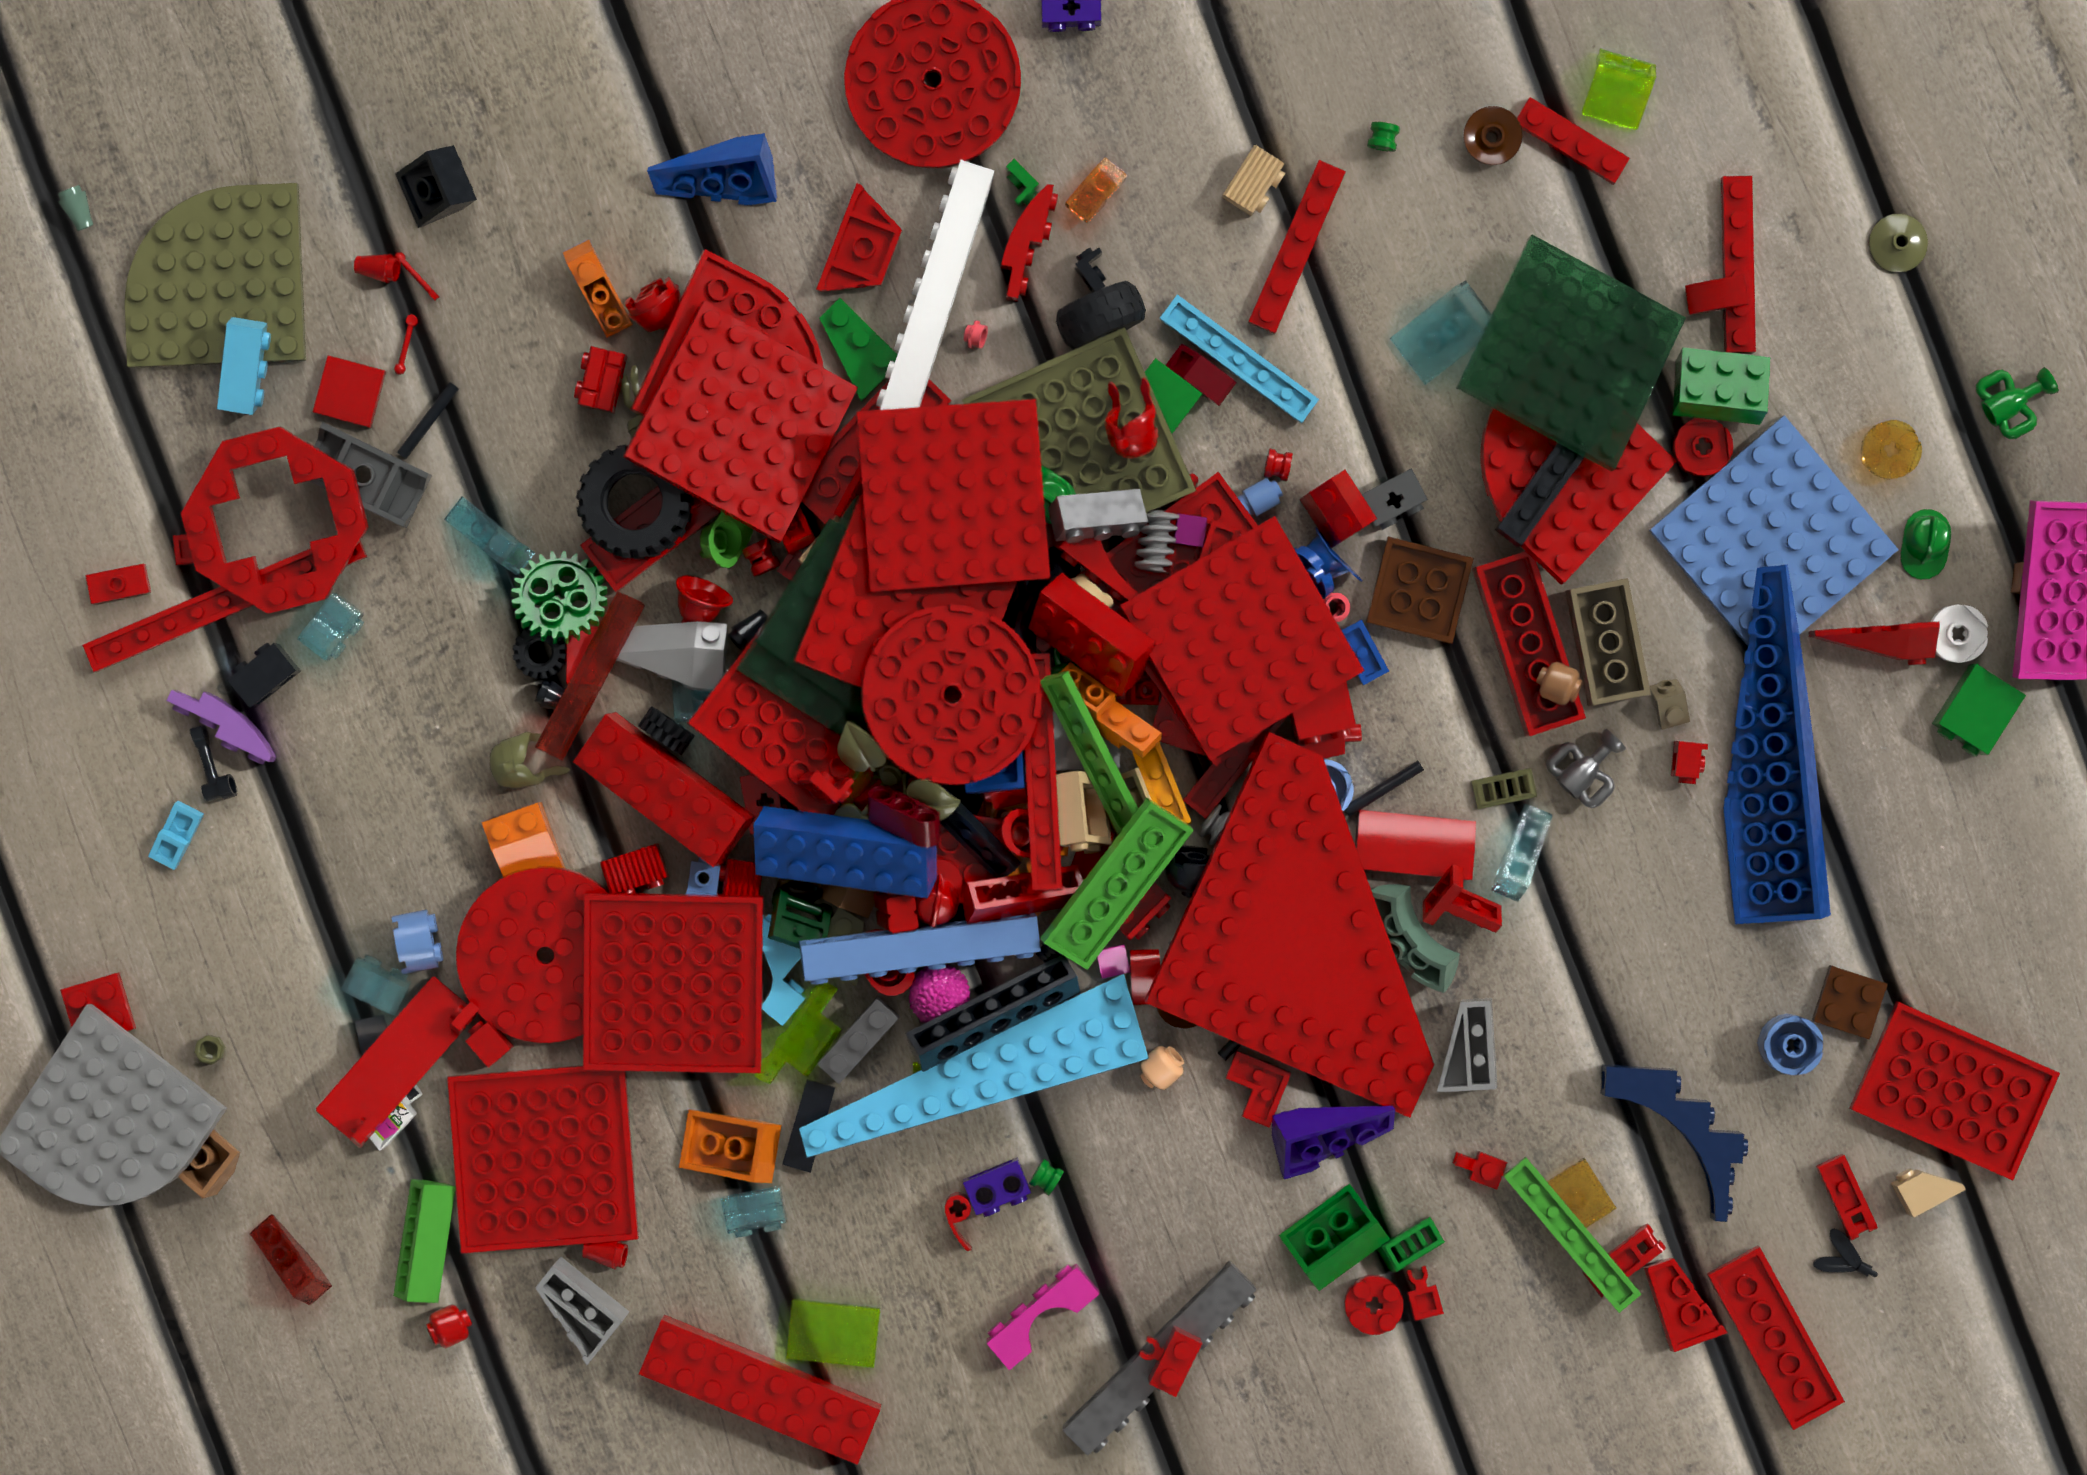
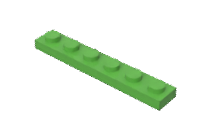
M1069 671L1048 675L1040 683L1117 834H1120L1138 810V807Z
M1526 1157L1503 1175L1618 1313L1641 1295L1640 1291Z

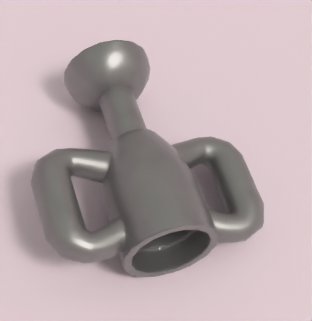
M1604 729L1601 739L1603 744L1590 757L1584 756L1576 744L1565 742L1548 757L1546 762L1548 771L1557 777L1556 781L1575 799L1579 798L1586 807L1592 809L1600 806L1613 793L1615 788L1613 779L1599 770V764L1611 751L1618 753L1626 750L1623 743L1607 729ZM1569 752H1572L1576 761L1565 770L1557 768L1556 766ZM1596 779L1604 782V785L1589 798L1586 790Z

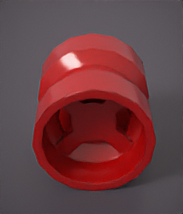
M768 538L742 550L745 559L750 560L752 565L751 571L754 577L780 566L778 558L772 555V546Z

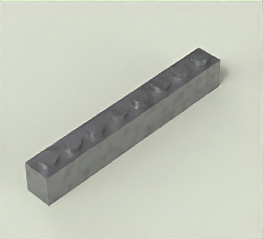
M1229 1261L1153 1337L1158 1340L1161 1347H1164L1175 1325L1201 1338L1202 1346L1200 1350H1202L1212 1341L1213 1337L1211 1334L1218 1327L1224 1329L1234 1319L1233 1312L1240 1306L1244 1309L1255 1298L1253 1293L1256 1291V1288ZM1147 1342L1140 1350L1151 1353L1154 1350V1346ZM1138 1351L1062 1425L1063 1432L1087 1456L1092 1451L1098 1453L1108 1443L1106 1437L1112 1431L1116 1433L1121 1431L1129 1422L1127 1417L1134 1410L1137 1412L1141 1411L1149 1403L1150 1399L1148 1396L1155 1389L1161 1391L1150 1385L1148 1377L1157 1361L1156 1359L1144 1360L1140 1357Z

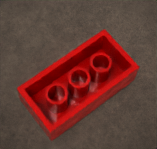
M1060 573L1040 592L1028 627L1038 637L1047 641L1062 655L1067 656L1085 672L1090 673L1108 689L1113 690L1121 697L1142 677L1150 657L1149 655L1156 642L1063 573Z

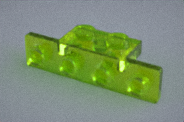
M827 982L817 984L811 990L809 999L802 1008L796 1011L792 1018V1023L785 1032L779 1035L770 1054L762 1059L761 1073H755L754 1075L757 1079L771 1084L786 1062L807 1077L810 1075L842 1030V1028L822 1014V1011L838 988Z

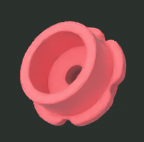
M978 320L973 325H967L964 341L968 343L969 348H983L988 334L987 326L981 325Z

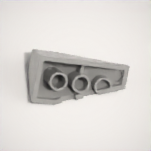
M684 622L611 628L607 656L637 669L644 668L657 673L658 677L665 680L669 678L683 684V687L688 689L711 692L723 677L728 647L727 624Z

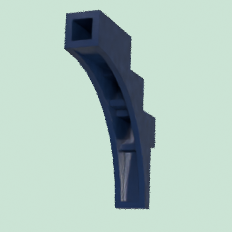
M1602 1064L1600 1094L1607 1097L1629 1100L1646 1106L1666 1118L1681 1132L1694 1150L1704 1171L1709 1191L1710 1218L1714 1221L1727 1222L1728 1215H1731L1733 1211V1198L1729 1197V1185L1734 1184L1735 1170L1731 1167V1163L1743 1164V1156L1747 1157L1748 1139H1744V1134L1739 1131L1710 1130L1709 1125H1713L1715 1120V1109L1711 1107V1102L1700 1099L1676 1098V1093L1680 1094L1681 1076H1677L1676 1070L1672 1068Z

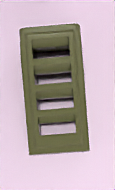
M1531 768L1471 781L1477 809L1537 797ZM1523 776L1525 793L1520 791L1518 777ZM1506 779H1511L1514 791L1512 796H1509ZM1499 781L1502 798L1497 799L1494 782ZM1483 784L1488 785L1490 801H1485Z

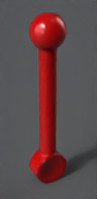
M402 252L396 253L394 258H399L400 264L436 301L439 298L437 293L405 260V255Z
M413 314L406 317L408 326L399 362L394 367V371L398 375L406 371L404 363L412 330L418 324V318Z

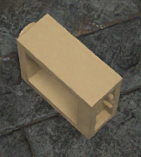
M1072 771L1056 774L1060 846L1070 847L1071 852L1084 851V854L1102 852L1101 847L1112 844L1109 816L1087 773L1084 771Z

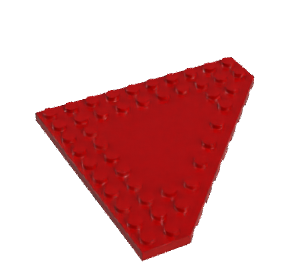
M1267 731L1144 1001L1151 1006L1379 1105L1393 1106L1395 1112L1410 1118L1435 1064L1324 758L1316 752Z

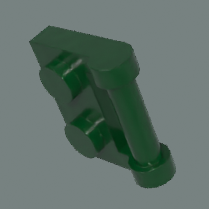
M781 888L775 890L772 897L773 910L768 933L769 939L800 949L799 941L828 937L832 914L831 905L825 903L819 905L789 895L787 890ZM786 906L814 915L817 921L786 911Z

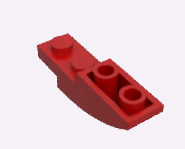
M1047 184L1033 198L1019 217L1009 237L1001 263L1002 269L1012 270L1006 296L1007 300L1018 302L1019 295L1026 294L1029 278L1023 277L1025 266L1031 267L1035 249L1029 248L1030 244L1042 247L1043 239L1049 240L1052 223L1047 222L1049 211L1055 212L1058 194L1053 193L1054 185Z

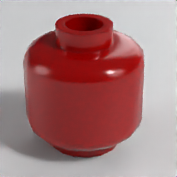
M451 1304L430 1314V1323L426 1324V1328L434 1345L440 1344L441 1347L446 1349L468 1338L469 1331L467 1327L471 1326L472 1322L465 1309L460 1311L457 1306Z

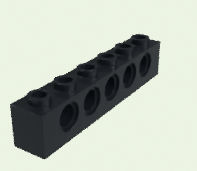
M1061 954L906 1033L909 1048L921 1070L925 1072L1079 994L1080 989L1077 975L1067 958Z

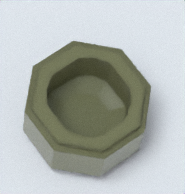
M206 1035L197 1041L194 1053L200 1062L214 1064L224 1057L226 1046L220 1037Z

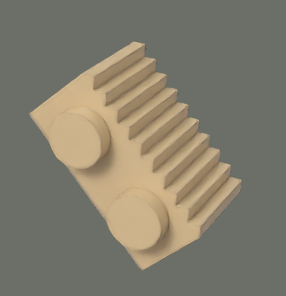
M1254 145L1225 190L1222 198L1251 217L1255 210L1261 213L1270 199L1266 196L1270 186L1272 185L1277 188L1285 175L1281 171L1284 163L1262 148Z

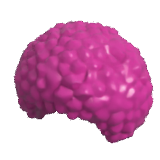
M946 964L945 968L935 970L928 969V966L915 974L910 987V1009L913 1010V1013L921 1022L926 1023L970 1001L968 980L965 979V975L961 974L960 970H956L955 967H951Z

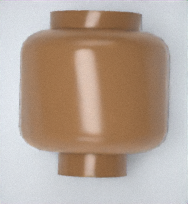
M1554 662L1548 669L1545 667L1541 669L1536 683L1541 685L1540 695L1543 698L1559 705H1566L1569 701H1575L1583 680L1579 679L1580 675L1576 669L1560 662Z

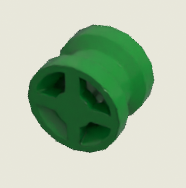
M1372 122L1370 129L1373 133L1372 137L1368 139L1367 146L1380 151L1395 152L1397 147L1395 137L1399 134L1400 127L1386 122Z
M1043 1159L1030 1179L1029 1184L1033 1187L1039 1186L1049 1196L1064 1171L1060 1168L1054 1169L1050 1166L1049 1161Z

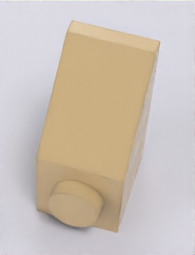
M1912 1168L1899 1173L1896 1176L1897 1180L1891 1183L1906 1213L1914 1218L1966 1190L1964 1185L1957 1181L1917 1169L1913 1171Z

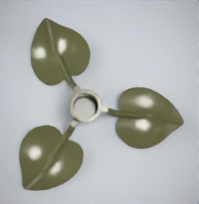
M849 721L846 723L837 751L839 758L847 767L858 772L866 771L868 768L874 772L880 769L879 774L882 781L880 785L894 786L902 780L903 794L936 809L940 814V820L947 818L955 811L960 803L959 799L951 796L940 785L930 782L928 779H916L908 785L910 774L892 763L883 754L870 734ZM845 804L839 807L834 815L868 820V804L862 812L853 804Z

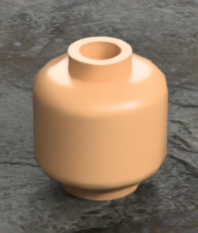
M1164 1046L1156 1047L1148 1054L1149 1058L1141 1061L1140 1064L1142 1070L1141 1079L1150 1088L1155 1086L1158 1089L1165 1090L1183 1075L1182 1065L1184 1060L1171 1046L1167 1048Z

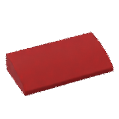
M1360 810L1358 812L1355 847L1365 870L1443 877L1452 864L1463 868L1464 880H1472L1476 821Z

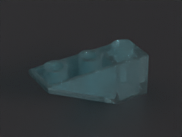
M463 496L444 519L500 565L517 576L520 574V568H525L528 561L535 555L532 549Z

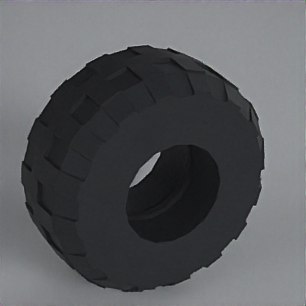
M1122 281L1092 292L1059 309L1056 324L1065 344L1074 350L1125 327L1128 330L1139 324L1145 318L1146 308L1136 286L1129 281Z

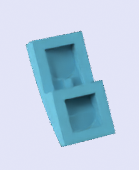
M180 801L175 802L163 829L157 835L148 857L175 870L184 856L204 813Z

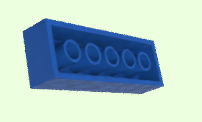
M764 806L753 824L756 875L928 898L937 880L936 846L928 848L917 846L866 819Z

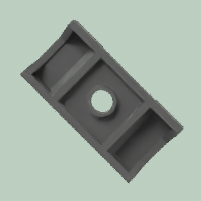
M322 422L319 428L318 439L314 446L340 463L352 468L355 477L360 467H368L371 470V479L366 483H360L357 480L363 507L407 528L432 475ZM323 478L309 481L326 489Z

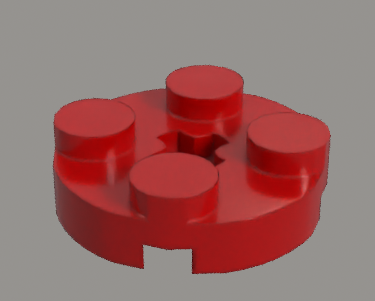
M1694 418L1685 423L1676 432L1673 440V454L1684 472L1695 476H1710L1719 472L1730 460L1733 454V439L1729 430L1717 422V420ZM1699 439H1704V442L1707 444L1710 443L1711 449L1706 450V455H1701V452L1695 448V445L1699 444Z
M1366 1275L1347 1290L1344 1299V1309L1350 1323L1360 1332L1369 1335H1380L1396 1327L1403 1314L1404 1302L1398 1287L1388 1278L1381 1275ZM1372 1297H1377L1378 1302L1382 1303L1381 1309H1377L1375 1313H1371L1370 1308L1366 1307V1302H1371Z

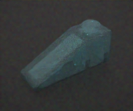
M1529 804L1524 805L1499 865L1491 891L1517 902L1521 899L1529 888L1553 814Z

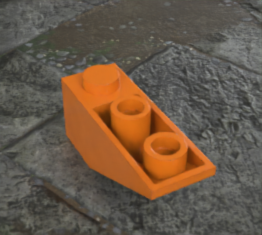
M590 240L563 252L565 261L606 338L632 326L633 323L628 317Z

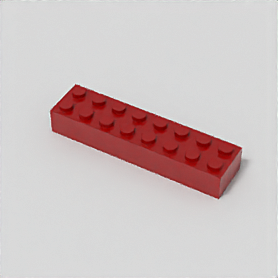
M665 1314L660 1321L639 1372V1375L857 1465L882 1405Z

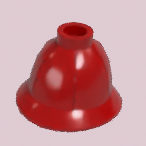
M690 575L680 576L676 580V587L679 591L677 604L679 612L683 617L681 623L711 622L717 617L721 609L733 603L732 596L726 590L708 580Z

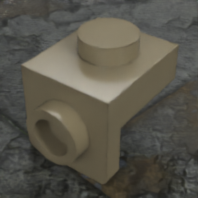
M1677 679L1663 680L1658 684L1650 686L1651 695L1655 700L1658 723L1662 730L1690 722L1686 694Z

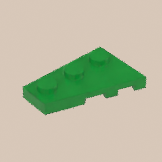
M839 298L819 319L852 384L858 387L856 392L861 402H863L885 379L889 362H895L898 354Z

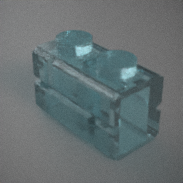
M781 1185L723 1196L721 1198L727 1233H735L736 1238L752 1235V1229L764 1227V1232L782 1229L781 1224L787 1221Z

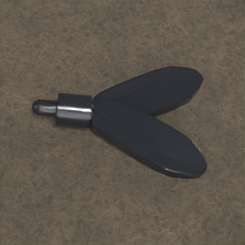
M1835 1228L1830 1230V1240L1842 1257H1821L1813 1262L1814 1267L1823 1272L1857 1271L1866 1277L1868 1275L1878 1276V1273L1872 1270L1871 1265L1861 1261L1858 1252L1848 1237Z

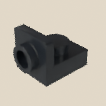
M1099 247L1094 251L1088 248L1076 257L1079 262L1074 267L1091 292L1105 287L1103 282L1106 278L1097 265L1093 268L1090 265L1102 255Z

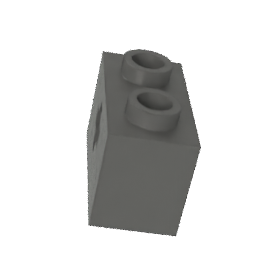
M1412 468L1362 494L1377 517L1375 521L1370 523L1372 528L1380 525L1382 530L1397 523L1396 516L1406 512L1409 517L1424 509L1421 503L1428 500ZM1389 494L1393 497L1399 495L1401 501L1397 503L1398 509L1394 505L1388 507L1386 502L1390 499Z

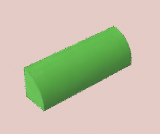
M411 1179L393 1296L406 1302L438 1303L456 1186L441 1182Z

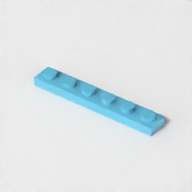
M1178 294L1160 317L1162 322L1299 423L1304 421L1319 399Z

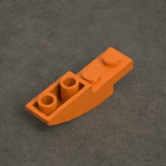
M1070 662L1059 672L1069 671L1100 734L1114 746L1120 748L1124 745L1143 758L1161 740L1162 733L1118 703L1114 692Z

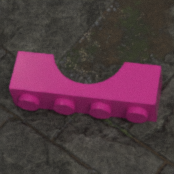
M1077 1263L1072 1267L1068 1264L1055 1274L1057 1278L1055 1282L1049 1287L1046 1283L1043 1284L1032 1294L1035 1299L1027 1305L1024 1303L1018 1305L1010 1313L1012 1318L1004 1325L999 1322L988 1331L987 1334L990 1337L987 1338L986 1344L1009 1371L1032 1352L1029 1330L1034 1319L1040 1313L1056 1307L1066 1308L1078 1313L1099 1295V1289Z

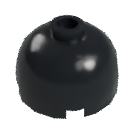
M1182 846L1165 868L1168 881L1176 889L1182 891L1181 894L1186 897H1192L1210 858V855L1207 854V848Z

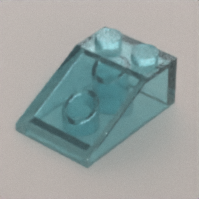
M1464 281L1398 331L1390 340L1426 385L1490 337L1501 326L1468 282Z

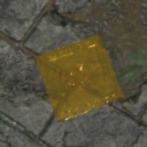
M1585 1158L1547 1181L1586 1228L1617 1209Z

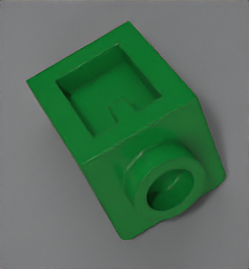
M1013 159L1006 166V171L1009 173L1006 178L1018 190L1021 187L1025 189L1014 200V203L1018 207L1023 203L1027 206L1038 194L1036 190L1040 186Z

